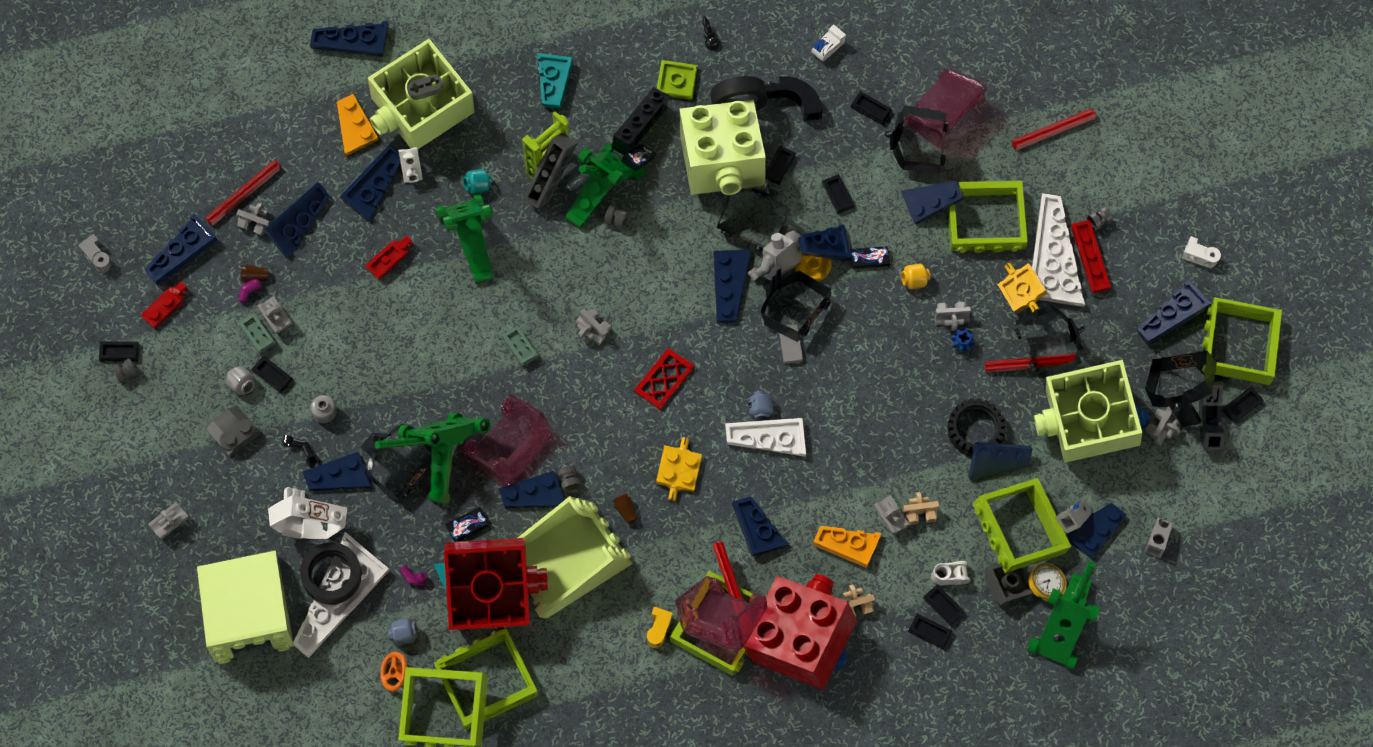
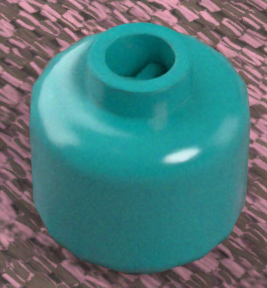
M484 169L468 171L466 176L463 177L465 190L473 195L487 192L492 184L491 175L487 174Z

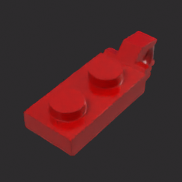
M406 235L400 242L398 240L392 241L366 264V269L379 281L409 253L407 249L413 245L412 240Z
M180 282L174 288L170 287L140 315L141 318L152 328L156 329L182 304L184 299L182 295L188 291L187 286Z

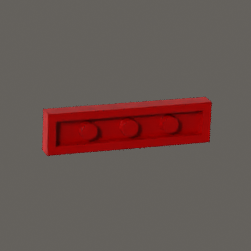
M1090 220L1072 223L1071 229L1091 294L1110 290L1111 286Z

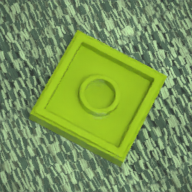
M662 60L657 89L672 98L692 100L698 65Z

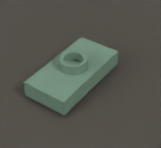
M255 313L238 323L259 354L276 344Z
M518 325L502 334L503 340L522 367L538 358L537 352Z

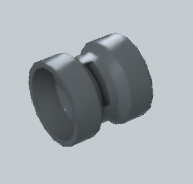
M610 205L607 209L604 223L609 225L615 224L616 227L622 229L626 222L628 211L617 210L616 207Z
M1105 206L1100 207L1097 212H1092L1086 216L1087 220H1090L1094 231H1098L1103 225H1108L1113 221L1110 211Z
M130 358L124 360L121 366L119 364L112 366L120 383L126 381V377L133 378L138 375Z
M566 466L557 471L559 479L562 480L561 487L563 491H571L581 486L580 479L576 476L577 470L575 466Z

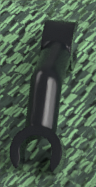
M284 435L283 446L302 448L307 457L306 463L309 468H311L309 462L311 459H315L319 464L318 456L313 454L307 441Z

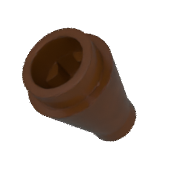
M248 264L241 266V281L246 283L252 279L268 280V268Z
M627 493L613 500L615 509L625 519L627 524L638 519L631 497H628Z

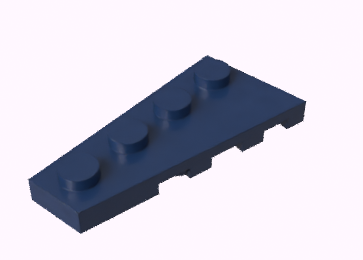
M383 21L381 24L365 23L362 26L347 25V27L337 28L336 26L316 28L312 30L310 48L383 57L389 23L388 21Z
M389 144L340 196V199L368 222L401 164L399 151Z
M319 182L310 187L263 229L286 258L291 256L292 251L299 244L314 218L320 213L330 198V195Z
M195 213L190 217L191 220L186 226L183 225L179 229L180 233L167 243L166 249L163 252H159L145 268L146 274L156 285L160 284L217 241L216 236Z
M751 250L713 252L717 323L736 322Z
M1188 279L1184 286L1177 290L1168 302H1164L1160 306V310L1156 314L1153 313L1137 329L1138 334L1148 345H1151L1208 310V307H1211V302Z

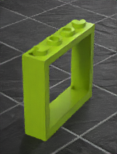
M1022 181L958 182L964 196L1016 195L1020 237L958 239L955 205L947 208L950 251L982 253L985 250H993V252L1012 250L1017 252V250L1026 248L1027 230Z
M1214 297L1211 307H1208L1206 314L1209 315V320H1206L1204 331H1207V337L1204 336L1202 348H1205V351H1208L1211 355L1217 312L1270 322L1264 371L1217 362L1215 375L1271 385L1275 377L1282 310ZM1203 365L1202 372L1205 373L1206 365Z
M1038 478L981 495L972 503L975 514L978 515L982 529L989 538L990 546L998 557V563L1001 564L1005 573L1063 555L1071 548L1069 540L1057 521V516ZM1026 491L1053 547L1015 559L988 503Z
M709 570L670 636V642L733 676L735 671L739 672L744 664L741 660L744 655H748L743 645L732 664L729 665L681 639L712 584L728 592L724 578ZM739 587L743 601L760 610L764 600Z
M501 629L497 632L495 630L491 633V636L485 639L483 637L478 638L472 645L459 647L455 650V653L449 656L443 655L442 658L436 660L437 662H434L435 669L445 670L501 642H505L527 688L485 707L484 722L538 696V691L507 629ZM441 679L465 731L470 729L472 714L465 716L448 679Z
M406 667L398 740L405 741V745L417 746V742L424 743V747H436V744H443V747H455V745L482 747L488 674ZM415 677L476 681L470 740L409 735Z

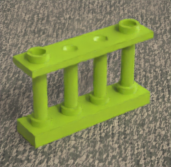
M556 111L552 113L553 125L539 137L531 139L526 135L522 139L526 174L531 179H533L552 138L561 133L569 136L568 120Z

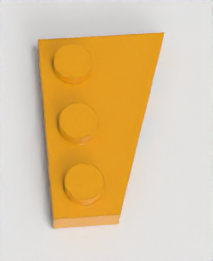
M354 94L337 101L345 156L379 141Z
M820 526L812 545L867 568L882 533L875 532L871 534L864 533L861 530L854 532L846 531L844 528Z

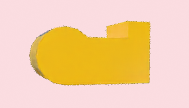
M654 607L651 618L655 619L653 627L647 632V644L652 648H659L664 643L673 613Z

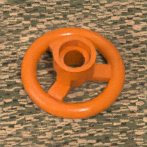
M400 652L389 653L384 658L380 669L381 682L391 692L398 691L404 685L405 668L408 667L406 658ZM392 659L391 667L389 669V672L386 674L388 663ZM391 678L399 680L394 686L388 683Z

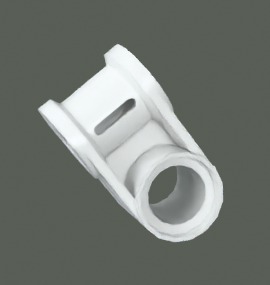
M957 561L936 565L931 574L932 582L939 586L969 583L970 578L967 575L966 568L968 562ZM941 571L946 577L940 578L936 572Z

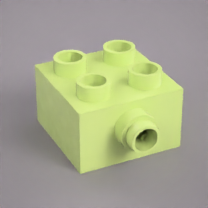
M427 39L368 77L371 99L379 107L375 111L376 115L370 118L372 126L379 135L397 130L410 148L417 147L418 150L475 113L472 91L430 39ZM432 75L441 78L443 90L439 94L420 100L410 98L407 91L410 82ZM433 82V83H432L433 88L437 87V86H436V85H437L436 82ZM414 88L415 93L419 92L418 88Z
M754 100L706 106L699 105L680 109V138L691 195L718 191L725 195H733L742 188L758 187L765 184L766 157Z
M1123 360L1046 377V394L1050 409L1042 410V414L1034 415L1035 426L1038 436L1045 434L1048 437L1057 435L1064 463L1140 446L1142 430Z

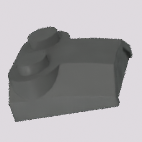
M237 405L225 410L212 420L206 428L207 432L229 457L260 435V431L255 427L254 423L247 418Z
M995 564L985 569L986 584L997 604L1006 606L1012 601L1034 594L1030 589L1029 576L1024 567L1008 573L1004 572L1001 564Z

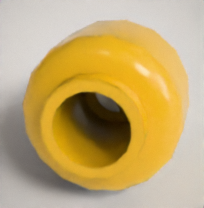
M921 263L907 265L904 271L901 272L902 283L909 289L923 288L927 285L928 280H930V271Z

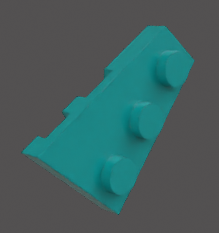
M537 53L543 107L561 109L573 65V58Z

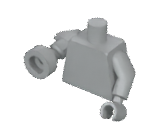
M785 225L780 233H775L771 236L772 242L763 248L761 267H754L748 272L753 281L758 277L768 275L775 265L781 267L782 278L802 261L797 249L800 245L798 238L801 236L794 226Z

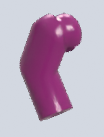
M257 279L244 283L241 287L238 301L248 303L250 293L256 290L260 291L262 283Z
M407 565L399 569L409 585L422 586L427 582V574L424 572L413 574Z

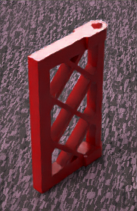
M668 348L637 385L634 392L661 410L695 366ZM669 356L674 359L675 363L663 365ZM677 366L687 368L682 375H678ZM675 367L677 376L665 377L664 368ZM662 368L663 378L652 379L658 369ZM677 379L671 389L667 390L666 381ZM664 381L665 390L653 391L652 382ZM647 383H650L652 392H645L642 389ZM666 393L660 402L654 397V395Z

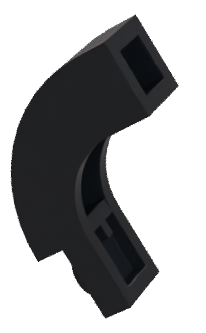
M779 76L778 83L771 82L765 84L768 99L786 97L797 102L802 111L803 121L822 119L823 109L820 98L808 83L795 77Z
M1214 382L1212 394L1199 400V416L1201 418V423L1199 424L1200 439L1204 450L1223 451L1225 431L1221 419L1223 382Z

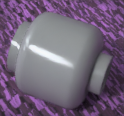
M235 367L227 373L226 385L236 394H248L253 390L255 378L244 367Z
M320 395L311 403V412L317 422L328 423L335 418L337 408L331 397Z

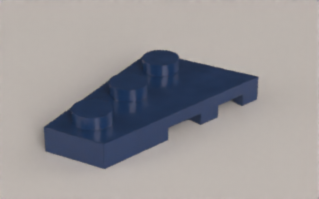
M957 181L901 190L915 224H919L965 199Z
M844 224L836 228L831 227L824 231L804 234L798 238L802 255L845 261L852 258Z
M358 452L303 471L309 491L371 488L368 477L364 474L365 469Z
M554 471L499 488L505 508L557 507L564 501Z
M751 496L733 501L734 512L752 557L788 547L789 543L787 540L781 537L778 529L765 517L766 514Z
M1110 503L1090 515L1080 528L1067 533L1066 536L1070 544L1092 560L1127 514Z

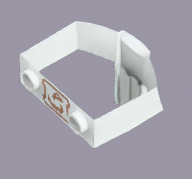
M287 487L284 490V500L268 508L270 527L282 533V535L292 538L328 539L345 528L347 507L305 498L304 490L301 491ZM321 522L328 523L327 531L323 530Z

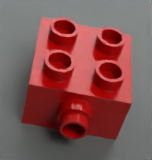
M525 538L445 543L444 563L449 630L530 625L529 594H539V590H548L547 568L537 569V566H527Z
M815 574L806 586L776 576L742 644L751 661L764 668L824 690L857 622L849 603L832 596L835 583L821 574Z

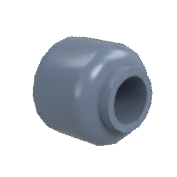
M764 391L754 392V395L748 399L750 416L757 421L769 419L774 412L772 396L765 394Z
M410 618L392 622L391 629L388 630L390 641H394L397 646L414 643L416 637L419 636L416 622H412Z

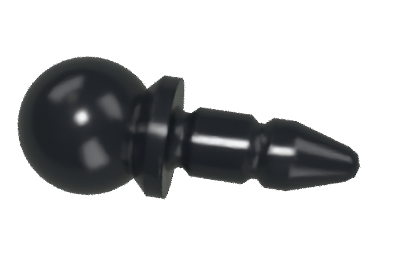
M703 16L702 24L706 33L703 36L706 39L705 46L709 50H715L719 47V39L715 36L716 32L712 33L707 17Z

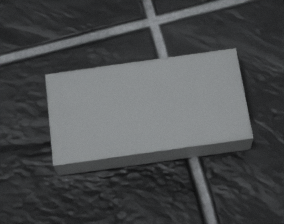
M788 325V327L798 331L797 325ZM779 333L783 364L802 362L800 340L796 342Z

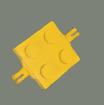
M1007 263L1009 267L1005 265V269L1009 275L997 285L1013 311L1017 315L1030 307L1032 313L1040 310L1036 302L1048 294L1032 266L1028 263L1024 267L1015 270L1012 263Z
M685 437L681 438L680 448L665 445L663 448L655 484L664 485L670 489L668 497L670 501L671 499L676 501L678 491L694 492L702 454L687 450L689 438H686V441Z

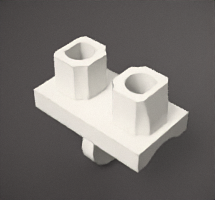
M417 147L398 150L404 183L423 180Z

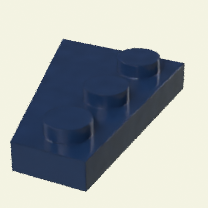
M975 442L968 478L974 480L1029 467L1033 449L1031 446Z

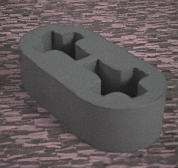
M432 75L410 82L407 91L410 98L420 100L439 94L443 90V83L439 76ZM436 82L437 87L433 88L432 83ZM414 88H418L419 92L415 93Z

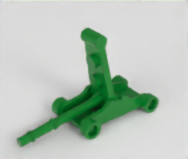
M606 144L601 153L592 154V151L585 147L578 155L577 160L587 164L581 165L579 172L589 174L590 176L572 208L566 214L565 219L579 229H582L586 224L588 218L613 185H620L630 177L638 182L646 172V169L643 167L635 171L621 161L623 157L616 153L610 144Z
M481 194L473 196L472 200L445 208L443 205L435 207L439 221L443 220L446 231H457L475 284L494 279L481 228L484 219L485 221L492 219L493 215L489 204L484 205Z
M452 412L445 421L417 428L402 425L398 430V437L400 439L376 441L375 448H404L406 446L425 444L432 446L431 491L428 497L430 501L447 504L450 501L448 490L453 446L463 444L468 436L477 432L487 433L491 428V423L487 418L479 417L472 419L463 417L460 413Z
M1088 562L1082 576L1073 573L1064 594H1061L1060 590L1052 589L1047 603L1054 605L1040 640L1032 637L1026 650L1027 652L1032 654L1036 652L1066 665L1065 667L1070 670L1074 669L1078 659V655L1072 653L1086 619L1095 622L1100 607L1096 605L1085 606L1092 582L1090 577L1093 575L1096 566L1094 562ZM1061 634L1065 640L1062 642L1057 641L1054 635Z

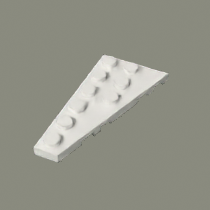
M1042 193L1032 268L1048 294L1039 300L1084 307L1085 301L1082 297V288L1078 279V270L1069 239V231L1066 226L1061 196Z
M346 532L342 537L341 544L350 548L357 556L362 571L361 583L356 593L342 603L329 605L316 600L313 601L306 619L302 623L293 642V645L308 658L389 572V568ZM334 556L319 588L333 591L344 586L350 577L349 564L344 559Z

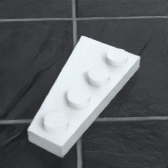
M802 418L725 423L726 440L729 445L806 457Z

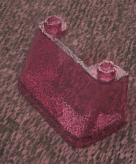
M944 69L939 75L938 81L913 107L946 112V121H949L948 132H945L946 137L971 107L974 108L976 104L979 105L984 100L987 85L954 69ZM906 115L904 123L937 149L941 147L944 121Z
M512 394L501 404V413L504 417L480 443L471 439L460 449L467 459L502 486L510 485L550 441L553 435L552 427L543 413Z
M709 576L704 577L675 600L680 624L686 634L733 652H738L745 646L767 609L766 596L755 593L750 597V603L724 594L722 583Z

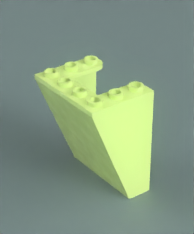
M569 496L518 537L525 538L527 566H537V569L547 568L548 590H539V594H531L535 600L533 601L534 605L538 606L535 611L541 618H549L633 564L630 561V554L625 548H621L619 538L615 533L610 532L608 522L598 515V508L592 501L589 502Z
M276 551L197 567L206 646L215 662L219 664L230 662V659L234 657L231 648L241 649L245 645L252 643L253 645H260L265 643L266 640H270L273 648L278 649L280 652L287 651L290 647L294 646Z

